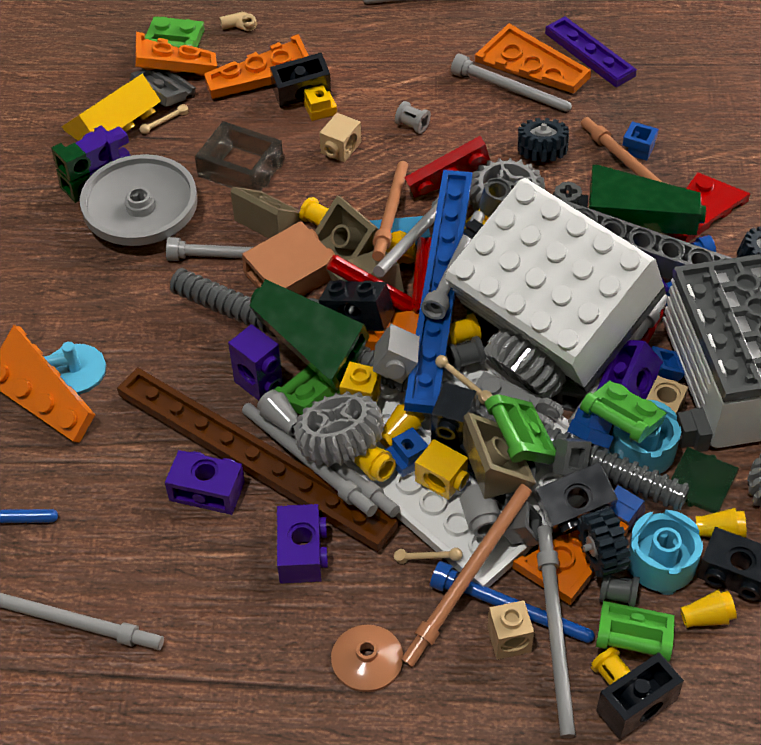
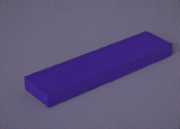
M564 16L546 26L545 34L614 87L617 88L636 77L637 69Z

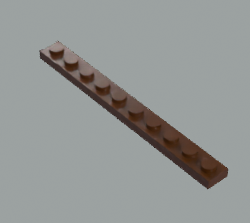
M137 367L117 387L118 395L221 458H228L241 463L243 471L299 505L318 504L320 517H326V521L377 552L398 528V520L377 509L373 516L368 517L354 504L348 505L338 496L337 490L310 468Z

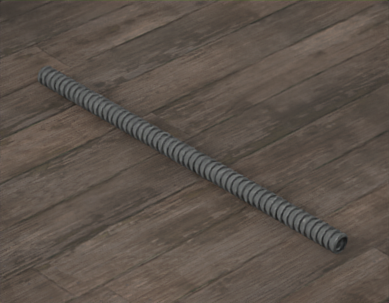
M184 268L178 269L173 274L170 281V291L173 294H179L182 298L195 301L196 304L203 305L205 308H211L214 312L219 311L221 315H227L231 319L235 318L236 321L243 322L247 326L252 324L263 333H268L270 336L275 337L256 318L249 306L250 296H244L240 292L236 293L233 289H228L224 285L220 286L219 283L212 282L201 275H195L194 272H188ZM364 346L355 363L373 367L375 350L371 351L369 347ZM381 375V384L387 385L389 383L390 388L395 389L398 387V391L404 393L407 389L408 377L401 384ZM444 380V381L442 382V386H443L444 382L450 384V382L447 381V380ZM476 394L475 415L496 422L494 416L488 414L485 405L479 402L478 395ZM550 424L544 426L551 441L558 440V438L581 439L577 436L572 438L569 432L563 434L559 428L553 430ZM599 445L591 446L588 467L600 462L608 480H613V485L622 484L626 490L629 488L633 489V493L636 495L640 492L643 493V498L648 499V497H652L653 502L658 503L661 501L666 508L670 505L673 506V511L678 512L681 510L690 490L689 483L684 482L682 485L677 478L670 480L669 475L664 474L661 476L656 469L653 472L649 471V466L644 465L640 467L639 462L634 461L631 463L628 457L621 459L618 453L610 454L609 449L600 450Z

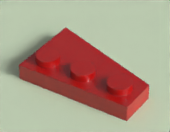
M478 136L405 176V181L413 197L426 195L440 189L443 170L475 172L478 170L479 165L486 166L487 161L490 160L486 144L482 137Z
M697 172L686 189L701 193V205H706L704 224L699 223L697 235L668 233V236L690 242L709 229L711 223L720 217L725 218L731 214V210L737 205L742 206L747 203L750 193Z

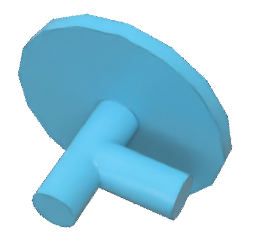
M65 342L60 349L51 355L43 356L50 365L60 372V377L78 395L92 390L100 384L105 376L106 362L103 354L95 347L86 344Z

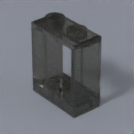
M222 121L195 155L198 177L229 188L234 186L262 191L263 188L269 185L271 177L277 169H281L285 160L282 140ZM233 147L261 156L252 170L224 161V158Z

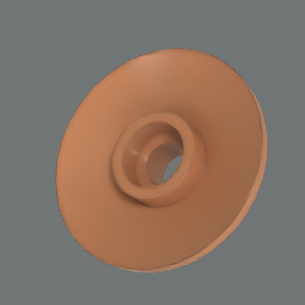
M376 625L356 626L344 632L335 642L331 653L332 669L338 680L352 690L358 692L379 691L392 684L399 676L403 666V661L401 660L403 650L398 639L385 628ZM365 649L373 650V653L368 656L362 655L360 652Z

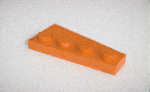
M510 23L475 54V62L573 94L591 78L590 69Z
M299 34L290 37L291 41L283 45L280 42L271 45L269 51L260 55L257 52L249 54L246 60L241 63L233 61L205 73V83L211 98L224 97L272 85L270 67L309 56Z
M13 325L0 348V392L70 440L80 443L95 417L94 412L77 392L65 383L60 377V372L42 356L43 352L37 345L31 343L26 337V332L21 327Z

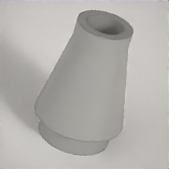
M277 390L268 391L260 398L257 404L260 416L285 431L289 436H294L293 426L297 423V413L283 392H278Z

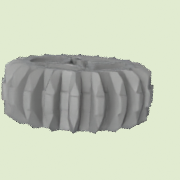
M511 157L508 161H502L498 158L495 163L488 160L486 166L479 165L478 170L473 172L469 201L474 212L480 209L479 201L484 185L491 178H502L516 184L520 179L526 178L545 190L544 178L541 177L539 170H533L532 164L524 165L522 159L514 162Z
M499 329L488 340V344L484 348L486 357L501 371L504 370L508 376L542 398L552 399L555 395L557 396L566 382L565 374L553 360L541 352L537 346L532 345L528 340L522 338L520 334H515L512 330Z
M349 391L342 395L336 392L334 396H324V399L319 402L313 401L312 407L304 408L303 414L296 418L297 423L293 426L297 448L305 456L306 460L314 461L316 465L325 463L327 467H330L333 463L342 465L347 460L354 462L355 457L359 455L366 456V450L376 448V442L382 439L381 433L384 431L382 413L376 401H372L370 396H363L360 392L352 395Z

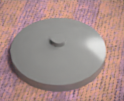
M148 154L119 158L102 166L89 177L80 195V207L88 228L98 237L108 242L127 246L152 244L176 234L191 220L196 211L198 201L195 181L184 166L172 159Z

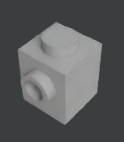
M390 324L375 344L373 372L402 384L418 364L420 336Z

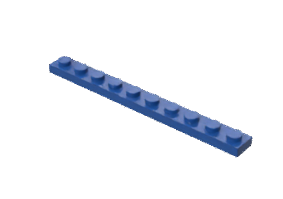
M443 170L421 304L429 292L437 289L463 236L473 172ZM452 287L447 295L450 306L444 318L435 320L427 317L422 312L420 305L416 335L420 336L418 364L408 377L404 411L431 414L440 394L444 368L437 367L435 360L439 355L446 356L456 294Z

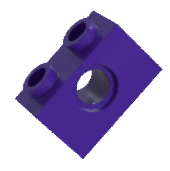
M251 324L229 341L228 345L234 382L259 401L268 391L274 390L277 386L281 387L283 377L279 344Z
M628 340L606 368L597 390L608 381H612L625 386L628 391L640 398L646 399L663 361L646 341Z
M178 450L165 480L169 501L233 515L245 484L241 463L228 458L218 459L205 456L200 452Z
M318 504L277 506V568L280 584L322 582L321 568H328L327 547H321L320 538H327L326 517L319 516ZM299 542H308L305 545H297Z

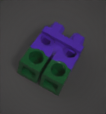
M100 125L94 129V132L85 134L81 140L65 147L62 143L51 147L60 188L75 203L80 201L82 188L94 172L111 161L131 156L129 151L122 147L129 143L127 133L120 126L107 131Z

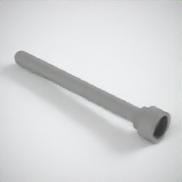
M458 53L452 62L451 73L459 77L471 75L561 111L568 112L571 110L570 102L473 65V61H470L468 56Z
M475 211L470 221L476 219L483 223L485 215L482 211ZM464 234L437 289L429 292L421 304L422 312L431 319L439 320L444 318L450 306L447 295L451 287L448 284L449 282L446 281L445 275L449 267L472 240Z
M168 237L166 259L167 261H180V258L185 259L186 256L242 258V253L253 247L187 244L186 241H181V238Z

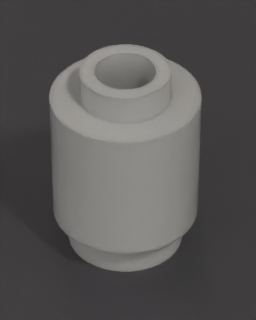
M473 484L467 487L461 494L460 503L469 530L473 531L476 537L484 538L500 515V511L495 497L484 499L479 485Z

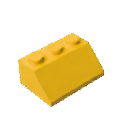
M142 73L61 127L78 141L85 134L94 132V129L100 125L107 131L120 126L126 132L135 126L134 119L140 116L144 120L156 112L153 107L160 103L161 100Z

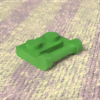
M154 16L145 39L157 42L158 38L167 39L169 44L178 48L182 45L198 48L205 30L204 22Z
M309 366L284 386H277L274 389L278 392H283L295 412L301 415L304 408L312 407L313 401L319 402L324 399V396L331 397L336 392H340V389L338 391L332 389Z
M608 381L594 393L589 392L580 405V410L589 415L594 413L629 433V438L637 443H641L663 424L667 412L658 408L652 401L642 399L628 391L625 386L612 381Z
M499 394L493 395L485 401L484 405L488 414L494 416L509 447L507 453L512 462L528 460L548 465L554 462L556 449L532 402Z
M603 601L596 647L607 649V646L650 655H655L659 652L667 662H670L673 649L675 615Z

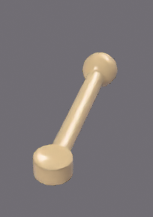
M181 104L177 107L178 110L150 124H142L140 132L146 135L152 128L178 115H187L188 106Z
M439 355L436 357L435 364L437 367L445 368L469 389L477 391L478 400L481 404L484 405L485 401L492 396L490 391H482L449 364L446 356Z
M452 548L450 551L414 553H407L404 549H398L394 553V559L399 564H404L408 560L450 558L456 562L463 556L459 548Z

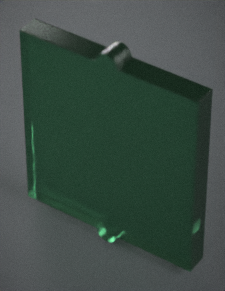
M687 447L671 480L677 478L682 485L684 482L689 483L690 490L685 501L689 507L696 506L708 512L716 513L719 512L739 468L716 459L715 455L709 456Z

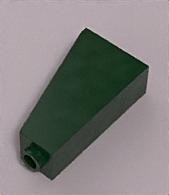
M592 165L589 209L659 233L697 235L699 223L704 224L706 205H701L700 192L605 166Z
M267 279L251 296L249 306L256 318L332 389L338 391L349 361L355 363L369 339L365 325Z

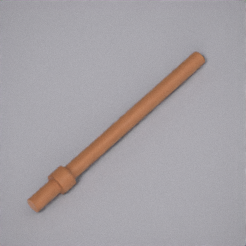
M589 117L582 119L581 126L591 134L592 140L600 146L604 145L636 175L662 182L617 143L605 127L598 126Z
M400 161L397 164L381 225L374 235L372 258L375 261H381L385 256L386 250L391 246V230L405 181L404 177L408 170V163L405 161Z
M520 484L426 622L422 621L415 631L416 638L401 658L404 663L413 668L428 644L432 646L440 635L439 628L531 495L532 490Z

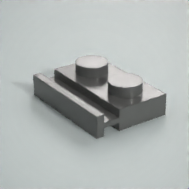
M142 69L130 75L131 81L143 73L161 100L159 104L165 107L186 100V96L195 97L196 87L169 70Z

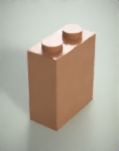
M300 221L242 253L243 272L257 288L261 287L264 280L267 279L301 296H305L331 280L327 271V264L335 253L331 248H326L320 242L318 235L313 229H308Z

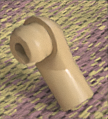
M246 12L219 17L222 30L236 27L249 32L257 26L255 16Z

